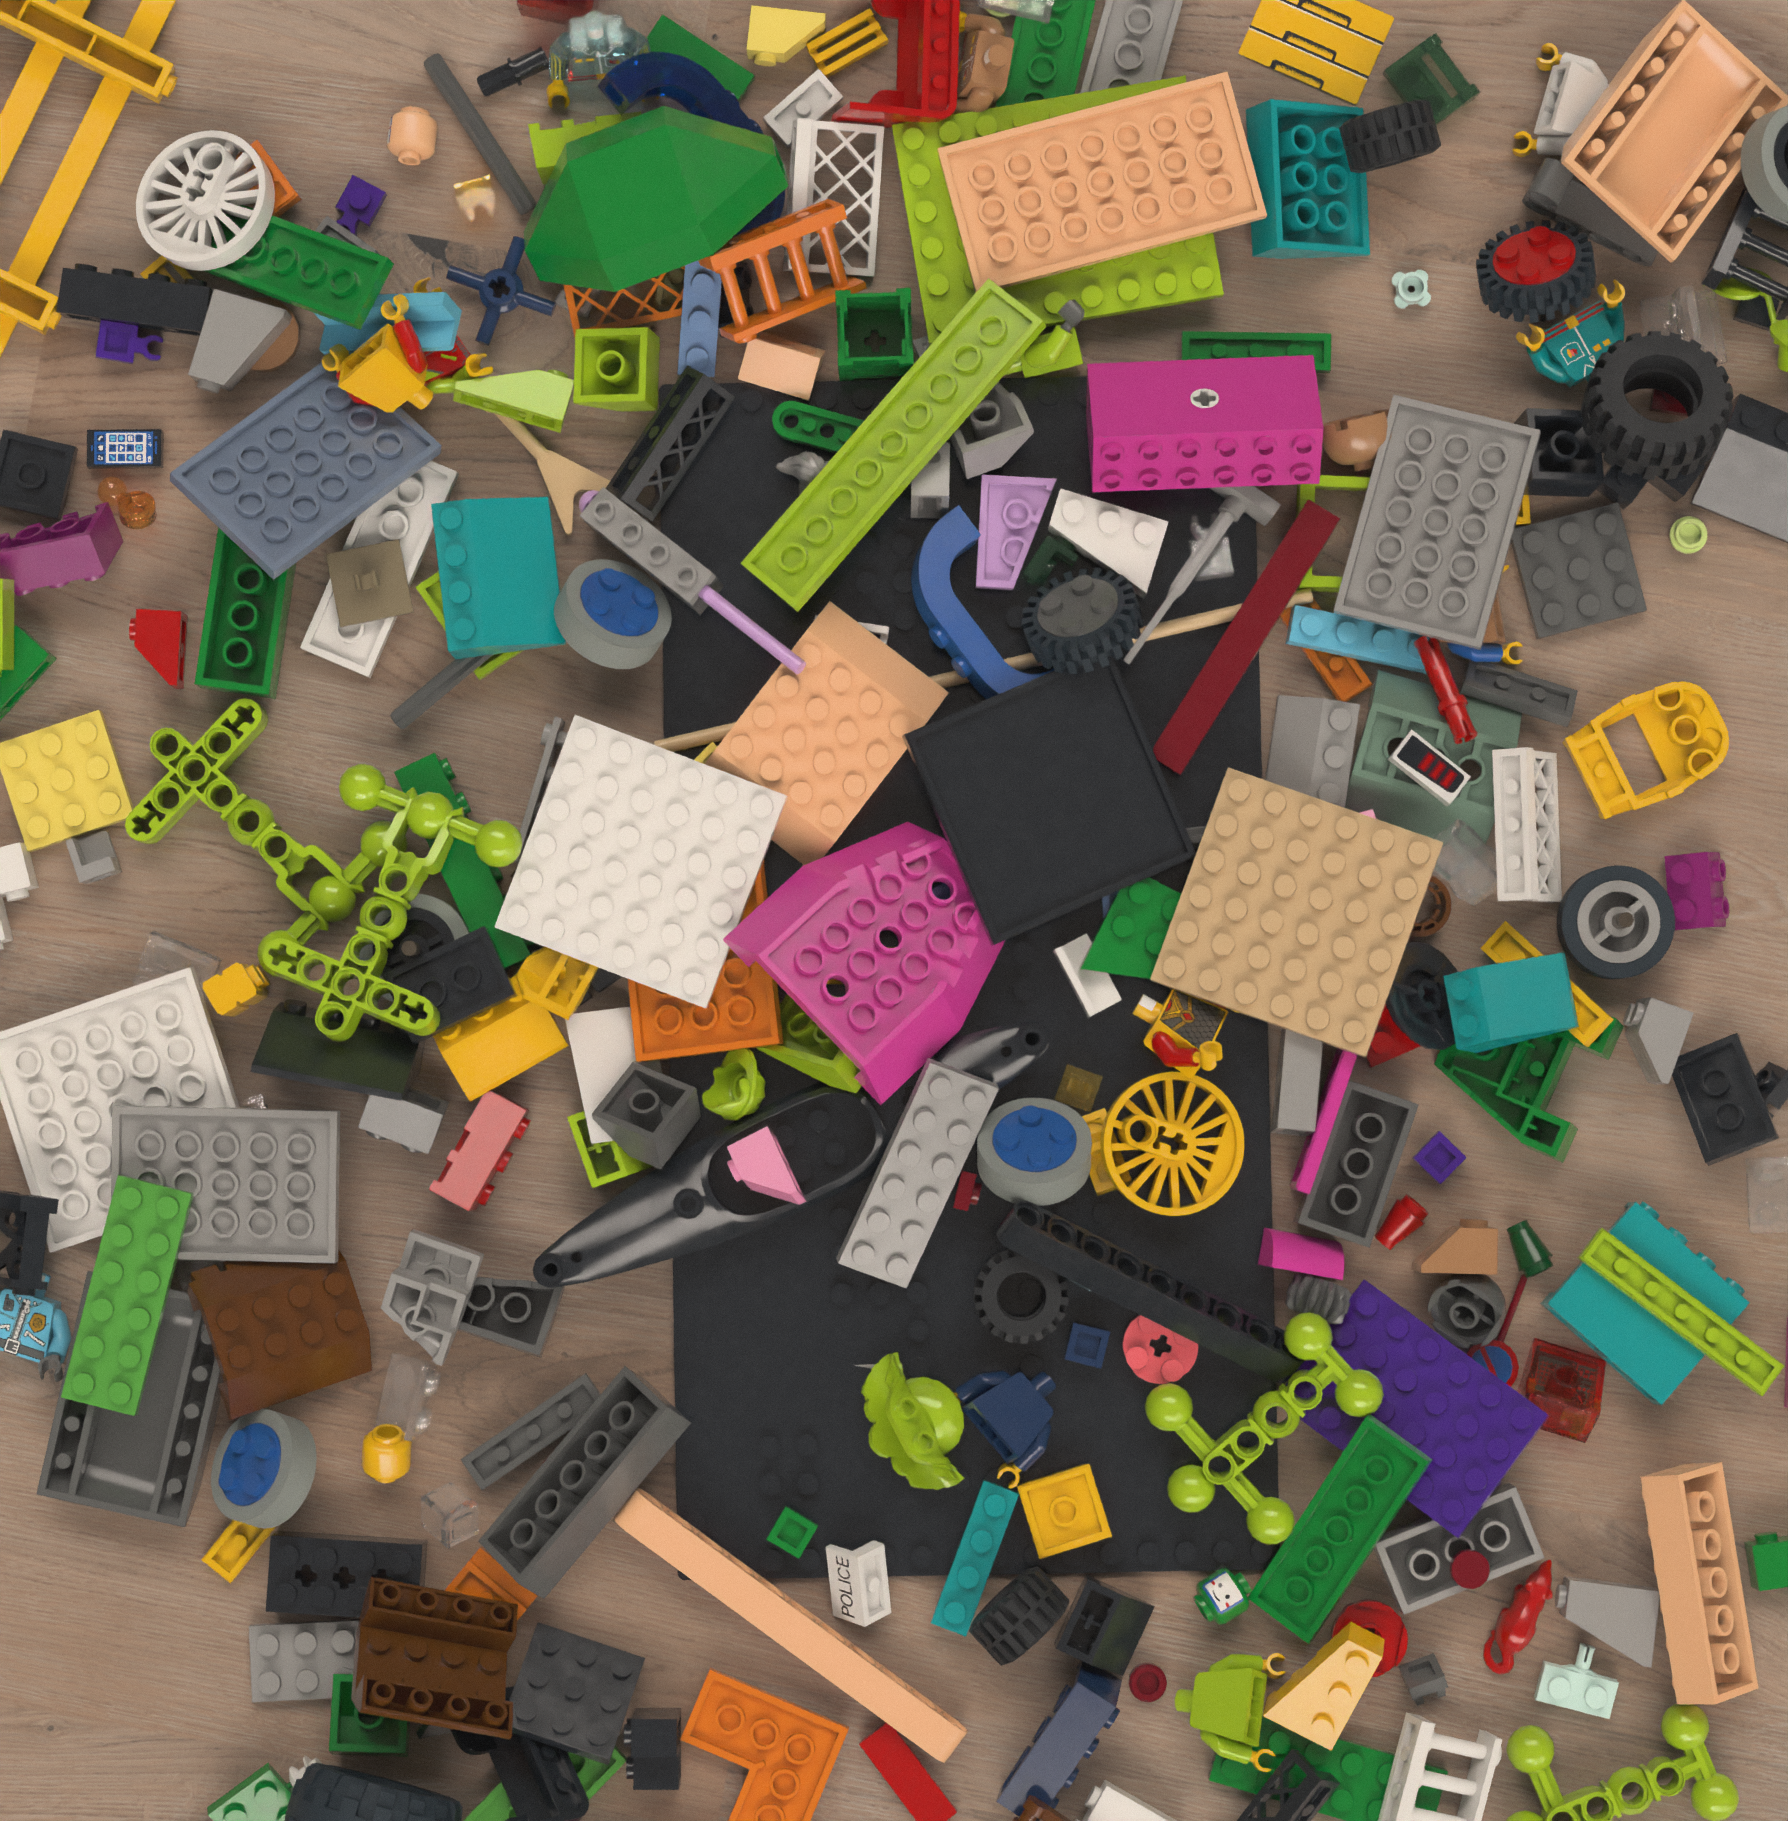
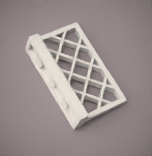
M797 118L792 123L787 215L828 199L827 197L843 184L856 199V202L845 210L846 215L859 204L869 215V225L859 234L846 219L839 221L854 237L839 251L845 273L852 276L874 277L884 126ZM817 129L832 131L842 142L827 156L817 146ZM840 131L854 133L846 139ZM859 133L875 134L874 150L863 159L849 142ZM844 146L859 163L845 176L830 161ZM817 153L822 161L815 166ZM873 157V168L871 169L866 162ZM824 164L839 179L825 194L814 183L815 172ZM863 167L872 178L871 188L860 197L847 179ZM813 191H815V193L820 197V198H819L817 201H815L814 203H813ZM871 194L869 207L864 200ZM868 232V243L866 244L862 237ZM811 233L802 236L803 241L800 244L808 271L830 274L827 262L824 265L809 264L810 247L820 239L819 233H816L817 236L811 241ZM856 242L867 253L866 268L851 267L842 256ZM784 247L783 271L793 272L787 249Z
M1529 747L1492 750L1498 901L1561 902L1557 753L1535 751ZM1536 822L1539 826L1538 831L1536 830ZM1537 859H1538V861H1539V863H1540L1539 869H1538V866H1537Z

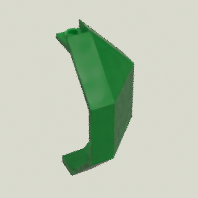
M661 106L565 144L523 232L524 251L539 281L616 292L714 255L789 186L786 167L771 136L667 106Z

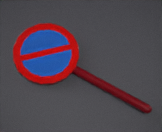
M1524 1274L1520 1277L1497 1340L1493 1339L1488 1345L1480 1347L1481 1344H1474L1466 1353L1510 1387L1517 1378L1519 1364L1516 1354L1510 1346L1504 1343V1340L1528 1280Z

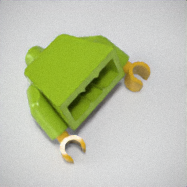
M1274 1653L1266 1660L1262 1659L1261 1655L1230 1654L1212 1664L1208 1672L1197 1673L1194 1690L1179 1689L1175 1696V1708L1178 1712L1190 1713V1727L1200 1730L1201 1740L1219 1756L1243 1764L1253 1762L1257 1770L1262 1772L1271 1771L1272 1769L1261 1767L1258 1758L1262 1753L1275 1756L1273 1751L1269 1749L1253 1751L1252 1746H1259L1267 1676L1272 1679H1279L1286 1673L1285 1671H1274L1270 1666V1662L1274 1660L1284 1661L1285 1657L1280 1653Z

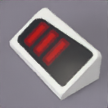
M1413 730L1407 734L1388 758L1391 763L1445 806L1452 803L1471 777Z

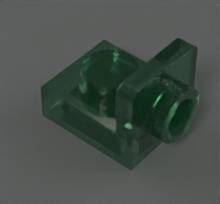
M1057 535L1055 540L1047 536L1021 577L1032 585L1035 584L1038 578L1045 581L1057 564L1052 559L1053 555L1073 566L1079 557L1074 553L1076 547L1061 536Z

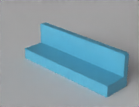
M446 292L403 293L402 295L409 302L408 312L404 314L405 320L411 321L423 351L452 350L462 310ZM379 294L361 330L314 313L325 325L319 350L326 355L330 353L329 349L332 346L342 344L351 354L387 323L394 326V320H388L382 315L381 306L389 300L394 310L397 311L393 297L398 294Z

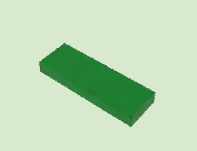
M663 14L642 43V46H645L648 52L734 109L755 79L754 74Z

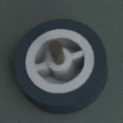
M1607 866L1583 875L1566 891L1557 913V933L1566 955L1584 972L1603 979L1629 978L1648 971L1666 954L1674 936L1675 914L1667 892L1652 876L1629 866Z

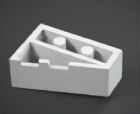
M1060 488L1048 531L1081 555L1089 558L1106 570L1105 572L1112 570L1117 573L1118 577L1120 575L1126 577L1128 583L1132 584L1135 593L1144 599L1168 521Z

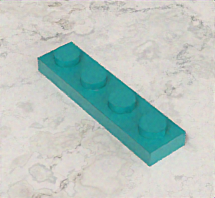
M983 1479L930 1621L931 1624L966 1637L1019 1492Z

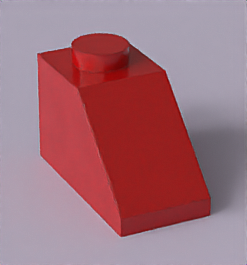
M136 609V618H131L129 624V638L131 641H134V647L170 686L175 689H184L188 615L182 611Z

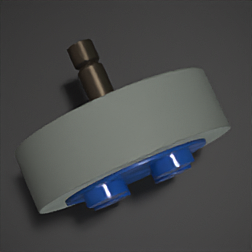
M592 560L575 568L559 593L554 606L555 621L566 642L586 659L614 669H632L647 663L655 655L666 637L672 621L668 600L658 585L638 569L614 560Z
M1022 1098L1007 1102L994 1109L985 1118L978 1133L977 1166L979 1175L984 1184L994 1194L1015 1204L1019 1201H1028L1037 1206H1044L1063 1201L1075 1194L1085 1184L1089 1176L1092 1147L1090 1129L1085 1120L1075 1110L1055 1100Z
M261 1409L237 1419L223 1436L212 1465L211 1488L218 1509L230 1519L264 1529L281 1525L291 1518L306 1499L315 1475L317 1461L316 1446L309 1428L296 1418L269 1409Z

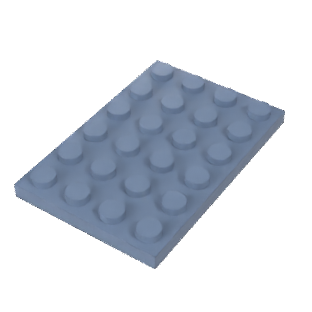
M322 362L170 473V482L273 580L441 454L442 445L401 407H398L394 412L387 413L374 406L353 402L347 392L338 387L339 381L336 378V370H326L323 368Z

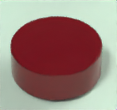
M1462 1550L1451 1560L1450 1574L1453 1580L1463 1588H1479L1489 1577V1563L1476 1550Z
M1145 1662L1138 1664L1132 1669L1128 1684L1132 1694L1138 1700L1153 1702L1164 1694L1167 1680L1159 1666L1154 1663Z

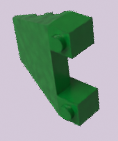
M1612 1017L1614 1020L1589 1047L1583 1045L1568 1030L1479 1053L1459 1050L1456 1048V1044L1445 1050H1440L1434 1065L1522 1144L1533 1151L1563 1163L1578 1128L1571 1122L1545 1111L1575 1046L1609 1060L1624 1026L1618 1019Z

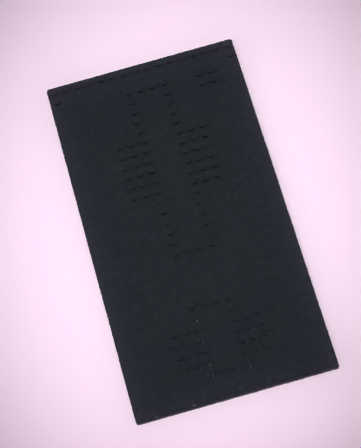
M1087 376L1001 378L999 383L1009 393L1013 392L1021 400L1033 426L1034 433L1002 467L969 479L964 474L949 438L946 441L950 443L948 512L959 505L979 531L982 475L1055 478L1056 482L1014 589L976 588L977 540L971 548L955 558L951 564L950 583L954 594L1003 659L1032 653L1021 621L1024 618L1022 614L1024 607H1029L1027 603L1031 596L1039 598L1036 590L1041 586L1050 590L1049 581L1055 577L1060 583L1066 581L1064 573L1071 571L1073 578L1079 576V569L1087 568L1089 575L1092 576L1095 568H1101L1048 531L1061 488L1168 521L1147 593L1144 599L1136 594L1143 615V626H1147L1166 599L1170 585L1219 516V508L1225 499L1210 488L1092 492L1086 423ZM900 380L815 381L809 401L752 383H717L732 394L735 399L661 508V533L718 578L724 586L718 594L790 650L793 649L813 623L815 615L818 616L830 601L856 622L889 627L887 645L928 677L955 671L951 663V656L944 647L939 648L929 635L930 628L921 617L913 597L911 576L916 553L930 530L940 519L910 518L911 483L798 612L741 564L745 557L800 495V481L797 477L776 469V465L789 457L806 451L822 457L824 461H830L836 454L781 438L773 427L772 416L775 409L783 402L796 401L865 421ZM664 384L660 387L659 407L675 384ZM709 389L702 400L703 412L713 410L721 398L711 389ZM788 416L784 424L788 428H794L798 425L799 420L795 416ZM695 422L686 424L681 431L682 444L691 442L697 434ZM824 426L820 430V434L824 438L832 437L835 432L831 426ZM675 453L666 455L661 461V475L670 473L675 467ZM1243 512L1237 522L1231 523L1184 593L1171 604L1159 623L1244 603L1258 580L1255 519ZM662 585V592L668 600L672 615L670 629L663 640L664 739L737 722L780 666L781 662L709 605L699 615ZM1232 621L1145 641L1130 664L1123 661L1130 650L1121 648L1123 657L1118 660L1114 658L1152 748ZM873 634V635H875L877 638L880 639V636H881V635H879V634ZM1259 652L1182 775L1158 761L1186 828L1207 826L1228 767L1262 779ZM1042 665L1021 670L1020 672L1041 674L1050 671L1054 667L1052 666L1050 669H1047ZM971 683L944 688L949 692L925 725L986 699ZM721 741L714 742L717 747L721 743ZM709 744L675 751L674 753L694 760ZM908 749L902 754L825 856L906 822L919 826L946 840ZM772 840L764 858L768 897L804 866ZM1194 858L1149 878L1182 894ZM1101 898L1005 940L960 1031L951 1038L989 1028L1029 1021L1038 1022L1049 1031L1050 1042L1048 1049L1016 1078L998 1090L987 1116L997 1107L1022 1098L1055 1100L1069 1106L1081 1117L1103 1108L1108 1112L1117 1097L1139 1080L1158 1073L1180 1072L1175 1067L1164 1065L1158 1055L1145 1046L1143 1040L1151 1024L1132 1014L1143 994L1163 1004L1171 990H1173L1172 988L1155 983L1150 979L1108 973L1122 1000L1088 1018L1053 952L1055 949L1086 933L1091 942L1093 941L1103 921ZM886 930L880 932L879 938L885 947L898 946V939L895 933L891 932L888 934ZM777 984L780 1005L787 993ZM826 984L830 995L837 997L845 996L846 990L844 985ZM1226 1008L1225 1010L1228 1011V1014L1215 1039L1216 1042L1222 1045L1223 1058L1220 1061H1216L1217 1065L1211 1071L1203 1070L1200 1066L1195 1075L1214 1084L1229 1098L1238 1112L1242 1123L1244 1156L1238 1176L1229 1190L1214 1204L1199 1212L1181 1216H1167L1140 1208L1125 1198L1117 1189L1097 1196L1089 1175L1085 1184L1071 1197L1058 1203L1039 1207L1275 1325L1273 1267L1258 1265L1264 1228L1272 1229L1268 1023ZM749 1048L756 1059L757 1069L765 1080V1097L758 1109L820 1082L757 1048ZM729 1051L669 1059L670 1077L696 1088L701 1118L671 1155V1159L714 1132L736 1121L725 1120L721 1115L705 1108L702 1101L703 1093L709 1090L714 1083L713 1070L721 1066L723 1059ZM1173 1080L1175 1116L1186 1086V1082ZM1158 1081L1149 1086L1165 1118L1163 1082ZM913 1086L904 1088L906 1095L901 1098V1101L905 1106L911 1096ZM1198 1087L1195 1088L1185 1120L1208 1095ZM1141 1090L1129 1098L1146 1115L1153 1117ZM1215 1101L1191 1129L1223 1114ZM1123 1106L1116 1120L1121 1121L1126 1116L1132 1115V1113ZM1135 1121L1130 1127V1135L1136 1142L1141 1141L1145 1136V1126L1140 1121ZM1222 1124L1195 1138L1218 1137ZM1113 1127V1131L1118 1143H1122L1118 1138V1128ZM978 1135L962 1168V1171L977 1174L975 1182L982 1183L977 1205L969 1204L968 1211L953 1208L961 1175L960 1172L907 1288L838 1264L836 1259L874 1174L792 1216L739 1237L673 1258L675 1408L691 1422L676 1441L677 1515L765 1579L829 1578L826 1546L832 1544L853 1551L873 1540L884 1544L888 1577L948 1575L983 1479L1008 1488L1009 1482L1016 1477L1013 1472L1006 1471L997 1479L999 1467L1006 1462L964 1412V1429L960 1440L950 1452L944 1455L964 1477L957 1485L948 1488L944 1487L939 1490L914 1488L910 1486L906 1476L897 1474L893 1469L891 1457H881L871 1449L868 1434L873 1423L865 1415L864 1404L866 1400L861 1392L871 1369L855 1365L877 1364L884 1356L894 1352L899 1354V1360L902 1364L906 1380L915 1377H927L942 1382L953 1393H956L958 1386L982 1373L1005 1371L1013 1376L1021 1372L1029 1381L1040 1372L1046 1373L1056 1385V1389L1045 1398L1054 1411V1414L1049 1419L1052 1428L1046 1451L1027 1471L1020 1472L1018 1485L1082 1464H1090L1112 1537L1040 1559L1019 1494L989 1575L1021 1574L1023 1571L1035 1566H1039L1045 1574L1215 1571L1222 1568L1229 1570H1266L1280 1549V1543L1268 1545L1252 1537L1247 1529L1246 1517L1248 1512L1223 1484H1215L1216 1491L1212 1502L1208 1507L1199 1512L1189 1513L1181 1511L1171 1502L1168 1497L1167 1485L1174 1471L1186 1465L1202 1467L1203 1462L1175 1431L1167 1432L1156 1428L1146 1416V1398L1154 1388L1162 1384L1147 1382L1138 1377L1127 1364L1122 1348L1126 1327L1139 1314L1065 1277L1069 1297L1065 1311L1066 1314L1063 1320L1056 1326L1057 1328L1052 1333L1045 1335L1043 1339L1024 1344L1019 1342L1011 1343L1004 1341V1339L998 1336L996 1337L983 1325L977 1314L973 1299L975 1279L983 1264L991 1256L1008 1249L998 1240L996 1229L1015 1203L997 1196L982 1181L977 1166ZM1161 1137L1159 1142L1171 1146V1150H1178L1179 1143L1175 1142L1174 1138ZM1215 1145L1196 1146V1148L1213 1154ZM1141 1150L1121 1151L1125 1162L1145 1153ZM1193 1155V1158L1204 1168L1208 1169L1210 1161ZM1152 1159L1128 1170L1132 1182ZM1187 1164L1200 1191L1204 1179ZM1158 1167L1135 1193L1146 1202ZM1178 1170L1181 1207L1194 1202ZM1168 1171L1156 1206L1170 1208ZM1023 1272L1011 1274L1000 1285L998 1292L999 1303L1005 1312L1014 1317L1030 1316L1042 1304V1286L1031 1274ZM1073 1322L1110 1331L1101 1369L1064 1359ZM1160 1335L1158 1340L1152 1339L1150 1341V1346L1155 1349V1356H1161L1162 1352H1169L1171 1346L1166 1343L1167 1337L1165 1335ZM1199 1344L1198 1355L1190 1371L1178 1381L1164 1383L1178 1385L1188 1392L1193 1404L1192 1417L1214 1441L1218 1440L1237 1422L1247 1419V1414L1253 1411L1254 1404L1260 1396L1270 1391H1276V1382ZM1277 1406L1270 1408L1266 1412L1267 1419L1274 1423H1277ZM1245 1431L1238 1436L1237 1440L1240 1445L1248 1448L1256 1445L1259 1438L1255 1433ZM1277 1438L1274 1439V1443L1271 1446L1266 1443L1261 1455L1242 1471L1264 1497L1279 1498ZM1216 1456L1210 1460L1209 1466L1216 1472H1224L1230 1467V1462L1223 1456ZM1017 1486L1014 1488H1008L1013 1491L1019 1492ZM786 1505L819 1524L799 1559L766 1540ZM678 1570V1576L680 1579L691 1580L689 1577H687L685 1574Z

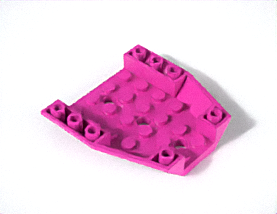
M910 822L903 823L802 866L723 938V941L748 967L757 961L861 1070L855 1076V1079L880 1105L926 1063L927 1058H931L960 1031L1005 942L1004 940L991 945L948 842L944 838ZM935 882L945 883L950 889V898L944 900L937 898L932 892V884ZM889 930L895 933L898 938V946L895 948L885 947L880 941V932ZM831 979L841 981L845 986V996L840 998L831 996L826 988L827 981Z

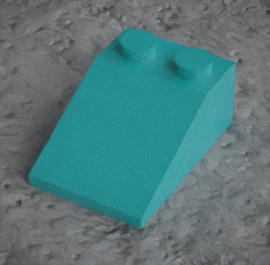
M1565 953L1485 965L1444 976L1456 1048L1459 1050L1479 1053L1579 1027Z

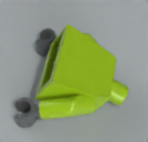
M1069 300L1058 311L1066 322L1062 326L1056 325L1052 333L1038 336L1005 375L1023 371L1024 377L1028 378L1084 364L1075 326L1084 318L1085 312L1076 300Z

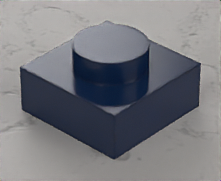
M1073 1322L1064 1359L1101 1369L1110 1331Z

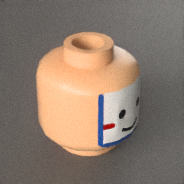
M412 106L402 108L400 112L395 113L390 119L387 138L388 150L398 157L400 163L419 165L421 160L429 159L435 152L438 131L437 122L423 108Z

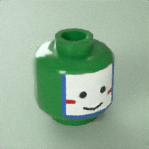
M1222 1568L1197 1583V1595L1193 1596V1599L1208 1623L1214 1620L1217 1624L1223 1625L1247 1611L1249 1608L1247 1594L1251 1593L1252 1590L1242 1573L1239 1572L1234 1575L1229 1569Z

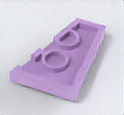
M981 476L979 533L981 536L978 539L976 588L1014 589L1056 482L1055 478Z

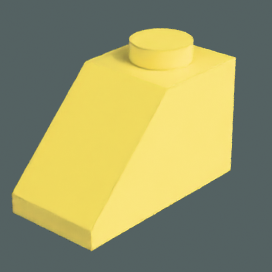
M752 5L747 41L748 59H754V63L757 65L769 67L775 66L776 62L785 63L802 50L807 43L816 39L826 30V13Z

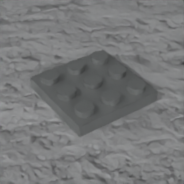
M1618 502L1514 529L1511 545L1536 639L1623 618L1647 610Z

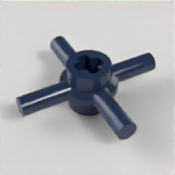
M513 236L502 268L491 270L485 276L453 265L449 267L446 279L479 291L480 299L487 308L475 341L481 344L490 345L501 313L511 312L519 305L551 317L555 311L556 302L525 292L522 281L516 274L524 252V239L521 237ZM501 284H506L509 291L508 295L502 293L501 298H497L494 288H501Z

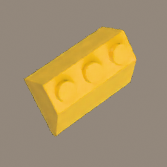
M516 975L510 978L517 993L516 997L433 1036L443 1058L470 1102L569 1046L552 1012L522 998Z

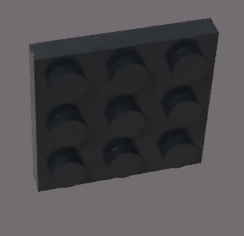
M538 1622L509 1700L513 1702L512 1733L609 1765L645 1658Z

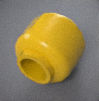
M382 1424L376 1426L363 1439L361 1465L364 1472L380 1483H391L403 1477L409 1471L411 1464L412 1442L410 1437L396 1425Z

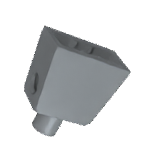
M945 442L912 480L910 518L941 519L948 513L950 479L949 442Z

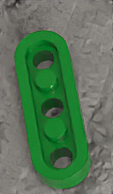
M796 401L781 403L775 409L772 416L774 430L781 438L832 453H837L864 422L861 419ZM788 416H795L799 422L796 427L788 428L784 424L785 419ZM824 426H831L835 432L832 437L824 438L821 436L820 430Z

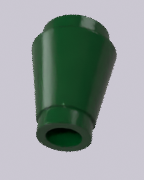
M1527 1220L1506 1229L1509 1234L1518 1271H1523L1526 1279L1554 1266L1550 1259L1553 1255Z

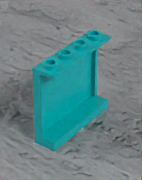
M1643 1201L1640 1205L1637 1202H1628L1624 1206L1626 1211L1607 1232L1731 1325L1750 1303L1742 1296L1745 1292L1744 1289L1729 1277L1725 1280L1714 1271L1717 1267L1716 1264L1701 1252H1698L1696 1255L1685 1246L1688 1240L1673 1227L1667 1230L1658 1222L1657 1219L1660 1215L1650 1205ZM1582 1261L1555 1292H1550L1540 1303L1653 1404L1662 1405L1705 1355Z

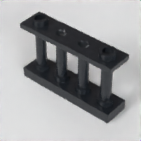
M1744 185L1701 284L1715 290L1723 278L1728 281L1730 278L1740 281L1782 301L1783 303L1776 319L1784 320L1788 316V287L1738 264L1739 260L1734 258L1737 248L1743 250L1746 247L1788 267V250L1752 234V229L1747 227L1750 218L1756 220L1757 217L1785 230H1788V222L1775 219L1765 213L1755 203L1746 185Z

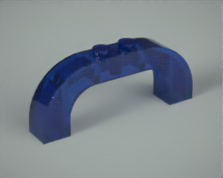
M650 52L633 56L609 71L597 86L620 115L643 99L660 96L680 103L691 114L763 134L759 124L753 119H749L740 108L738 99L731 91L725 90L721 83L707 69L680 55ZM785 190L734 236L780 218L785 202Z

